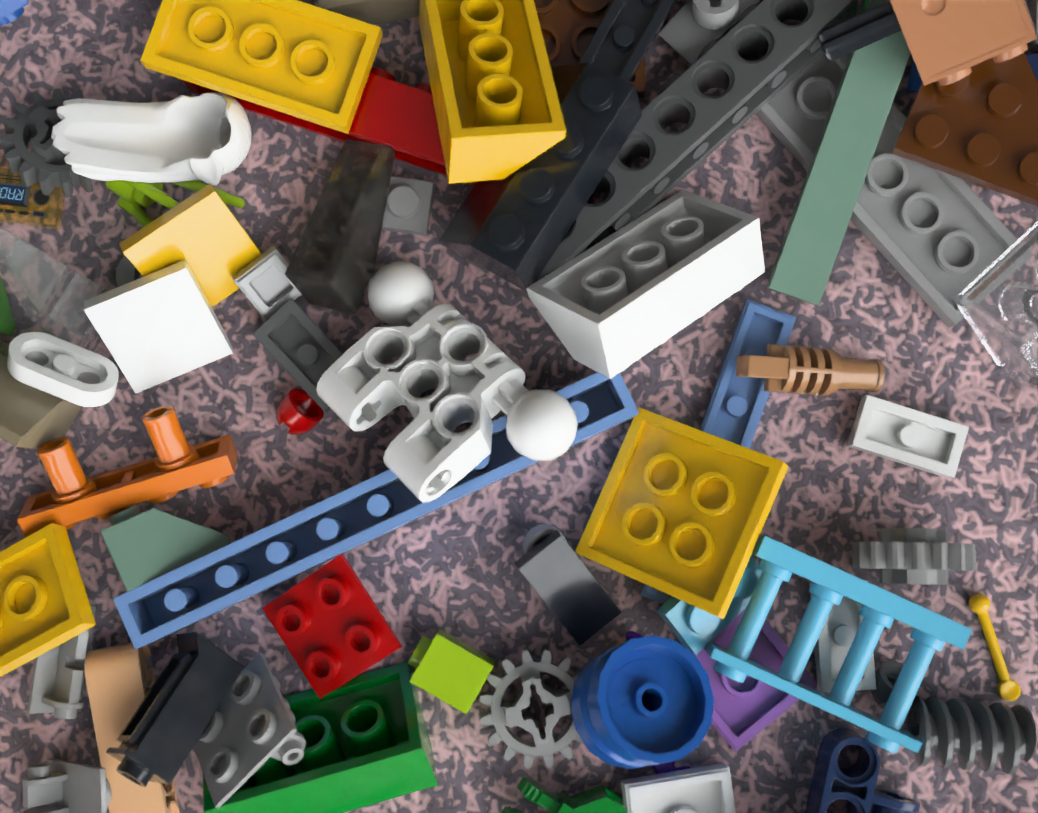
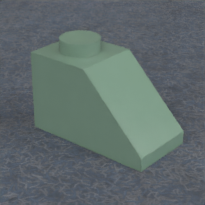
M140 505L113 515L109 518L112 526L100 531L127 592L231 544L226 534L155 508L143 512Z

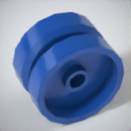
M655 635L630 639L601 652L587 662L574 682L571 700L575 730L587 749L606 764L626 769L683 759L702 743L712 724L714 696L709 676L695 654L675 640Z

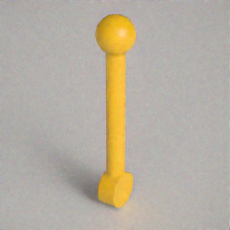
M974 594L968 601L969 608L978 615L1000 681L997 686V693L1006 701H1014L1020 696L1021 689L1017 682L1010 679L988 614L990 600L984 594Z

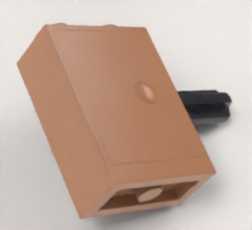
M888 0L828 27L819 33V41L823 53L829 60H836L902 30L924 86L937 80L940 86L957 82L972 72L971 66L992 57L995 63L1010 60L1024 53L1028 49V42L1037 39L1035 26L1025 0Z

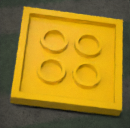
M638 407L639 414L632 420L575 553L724 619L789 466L784 461Z

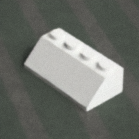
M681 190L527 287L528 296L573 359L611 379L765 272L759 217Z

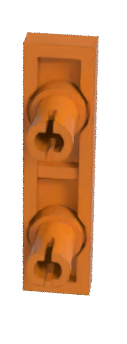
M172 405L160 406L144 414L142 419L158 457L93 477H86L69 437L50 440L38 448L37 454L54 489L28 496L17 521L26 538L51 523L63 525L66 527V530H69L79 521L96 516L100 520L109 519L113 515L126 510L128 506L148 501L150 504L167 501L180 490L199 485L201 488L219 485L227 480L230 475L235 474L238 454L232 436L230 434L194 446L189 445Z

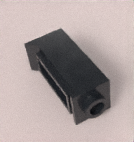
M197 632L176 634L178 653L173 654L118 737L117 741L121 743L119 748L109 747L106 751L107 754L121 762L116 771L139 786L146 787L149 781L171 784L244 667Z

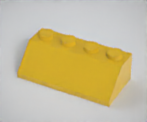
M419 0V27L449 184L503 180L565 138L566 128L534 0Z

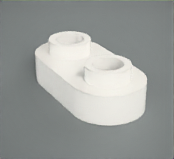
M43 332L20 334L9 345L8 371L16 380L84 407L102 406L110 402L115 396L119 372L116 365L102 355Z

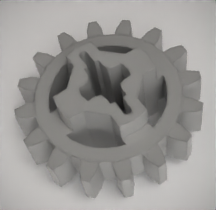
M879 528V542H852V568L879 569L880 583L948 585V570L976 571V544L947 543V529Z
M523 648L521 663L515 664L513 660L505 656L502 658L505 673L501 676L498 673L490 672L487 677L488 682L495 690L494 692L486 691L480 694L479 702L491 706V710L480 715V725H494L495 729L488 736V743L492 746L504 741L506 743L503 755L505 760L509 761L519 752L523 754L524 768L530 769L534 758L537 756H542L547 769L553 768L554 753L560 751L564 757L570 760L573 758L570 745L572 740L583 743L575 730L573 716L566 729L560 735L554 738L552 732L560 717L569 715L572 712L571 700L574 682L582 670L571 675L568 670L572 660L567 655L561 658L557 664L551 662L550 648H544L540 659H533L529 649ZM540 672L558 677L569 689L554 690L541 681ZM521 676L523 687L516 698L506 701V703H501L507 687L512 681ZM531 684L535 685L537 695H540L543 703L553 704V706L545 709V718H543L544 730H540L538 720H535L532 712H523L522 710L530 706V697L532 696ZM515 726L522 727L533 735L534 742L517 737L509 728Z

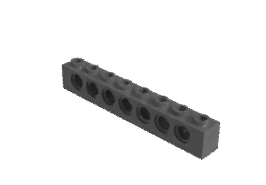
M763 0L759 5L753 4L740 15L733 29L720 40L714 39L702 49L697 61L682 75L676 74L669 78L660 89L659 95L643 110L641 109V118L593 192L605 191L610 193L609 196L601 203H586L570 231L561 241L536 282L648 212L754 116L764 104L776 96L823 53L819 41V33L828 27L855 16L858 0ZM788 19H797L802 21L796 25H786L782 23L783 21ZM752 53L763 55L761 59L755 61L743 59L744 56ZM711 88L726 90L721 95L713 97L703 94ZM675 122L687 124L684 129L678 132L664 130L668 125ZM632 158H648V161L641 167L629 168L625 166Z

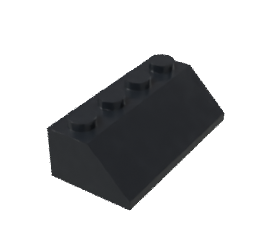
M590 63L551 67L566 128L565 138L503 180L477 181L439 239V242L445 247L526 292L527 287L534 284L642 116L636 86Z

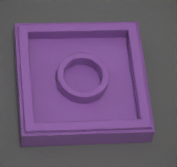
M745 609L712 642L728 649ZM765 620L749 659L779 671L789 647L767 620ZM705 646L695 656L709 676L714 696L712 724L736 752L799 699L748 675L744 683L722 675L713 669L716 660L709 657L705 651ZM804 669L799 682L814 688L818 683Z

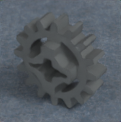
M54 89L53 99L45 100L39 93L32 94L34 105L30 108L24 104L17 103L14 107L18 119L5 118L3 124L6 135L0 136L2 148L11 173H19L22 184L25 187H29L39 181L42 194L46 196L53 191L54 187H62L65 197H71L73 186L81 185L88 193L92 192V179L74 173L72 165L64 161L67 154L53 146V139L51 138L53 126L62 121L57 115V108L64 106L63 101L78 98L84 99L83 92L77 90L71 99H65L60 89ZM29 140L33 148L30 152L27 150Z

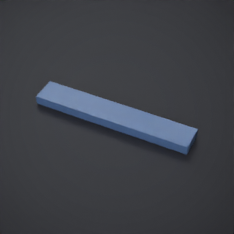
M748 299L744 302L699 430L750 449L770 392L764 391V379L736 376L737 356H766L767 344L787 345L796 320L795 316ZM644 583L639 593L640 596L662 604L672 597Z

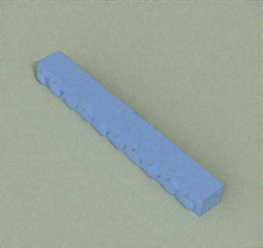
M597 372L555 392L565 397L576 412L578 426L575 440L570 447L622 424L639 414L620 373L609 379ZM507 415L492 421L491 453L465 477L433 501H420L389 469L113 598L136 650L168 637L330 561L342 553H347L541 461H533L514 449L507 437Z

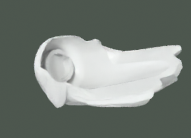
M220 92L202 93L200 96L192 97L179 95V97L172 101L150 103L82 98L63 101L64 106L58 107L56 111L62 121L53 126L51 133L52 145L64 154H67L64 158L65 163L72 165L74 173L99 181L126 180L145 183L195 180L207 184L211 183L214 186L220 182L221 176L234 171L243 162L249 153L252 137L251 125L242 105L235 98Z

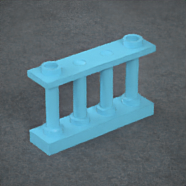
M760 534L752 554L762 558L758 569L762 570L761 576L728 649L712 641L707 644L705 651L711 659L716 660L713 669L741 683H744L748 675L868 730L865 739L887 751L897 753L901 745L918 753L922 742L901 727L935 650L942 652L946 642L964 650L973 629ZM792 573H795L812 581L808 592L813 595L779 671H775L749 659V655L783 580L789 582ZM843 596L863 604L859 612L863 619L828 695L799 682L833 604L839 605ZM894 619L914 627L910 635L914 642L881 717L878 718L850 705L884 627L891 628Z

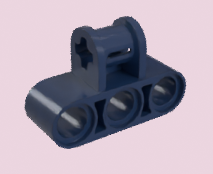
M838 728L830 731L822 738L817 753L805 813H826L828 806L838 799H846V813L919 812L920 802L901 794L875 788L880 768V758L876 748L859 734L849 729ZM856 744L858 748L856 762L849 768L839 769L838 755L845 746Z

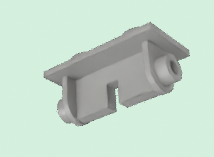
M90 605L95 618L96 606ZM93 627L35 658L27 713H54L53 717L75 719L77 712L82 711L86 682L84 664L86 654L90 651Z

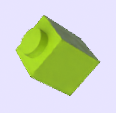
M439 629L433 640L423 635L414 650L408 664L415 667L416 671L409 682L467 715L494 667L495 660Z

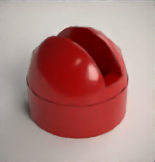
M299 388L290 390L280 401L276 411L278 424L281 425L284 422L290 428L287 433L291 435H302L309 432L324 416L321 407L305 390Z

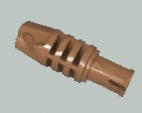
M767 344L766 356L738 355L736 361V376L764 379V391L820 396H828L836 392L837 389L878 392L883 385L885 376L881 360L840 357L837 352L830 348Z

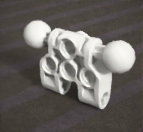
M409 261L391 262L379 268L369 281L368 289L369 307L380 321L391 327L372 328L342 354L319 379L316 388L318 396L353 431H363L370 428L398 406L405 405L408 407L414 420L389 444L383 460L384 464L422 502H430L440 497L491 453L493 429L491 419L501 410L507 415L506 431L508 440L518 453L533 461H550L566 453L575 440L578 426L576 412L566 398L551 390L529 391L523 386L525 372L487 338L483 329L468 321L451 304L444 303L436 306L433 303V282L421 267ZM469 354H477L470 360L461 361L462 358ZM401 356L397 361L387 364L391 359ZM429 389H436L428 397L419 398L423 392ZM473 422L466 431L453 433L460 424Z

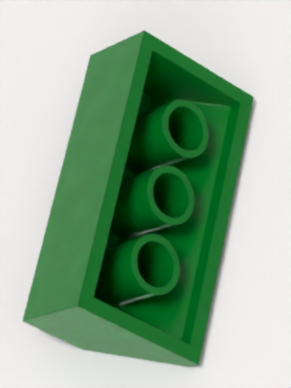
M408 661L357 675L321 699H319L313 688L284 696L283 698L288 701L290 710L295 716L296 732L302 734L306 742L303 758L295 764L286 765L282 761L270 757L220 808L214 806L203 774V812L344 813L437 786L438 781L432 746L415 685L409 682L412 678V673Z

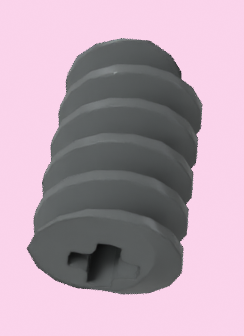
M916 695L908 713V731L922 742L919 752H914L916 763L919 766H926L929 762L931 751H935L938 766L948 768L951 764L953 753H957L960 768L969 771L973 767L975 755H978L981 769L984 772L991 773L995 769L997 758L999 757L1003 772L1013 775L1018 769L1020 759L1027 762L1031 760L1035 752L1037 741L1036 725L1031 711L1024 705L1016 704L1009 708L1006 704L995 702L987 706L985 702L973 700L966 705L963 700L952 698L945 703L939 697L930 696L923 701L920 696Z

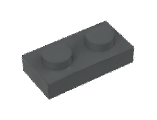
M290 299L252 335L321 409L328 412L331 408L318 396L317 384L322 374L343 353L297 303Z

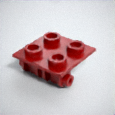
M343 553L262 608L319 699L402 647Z

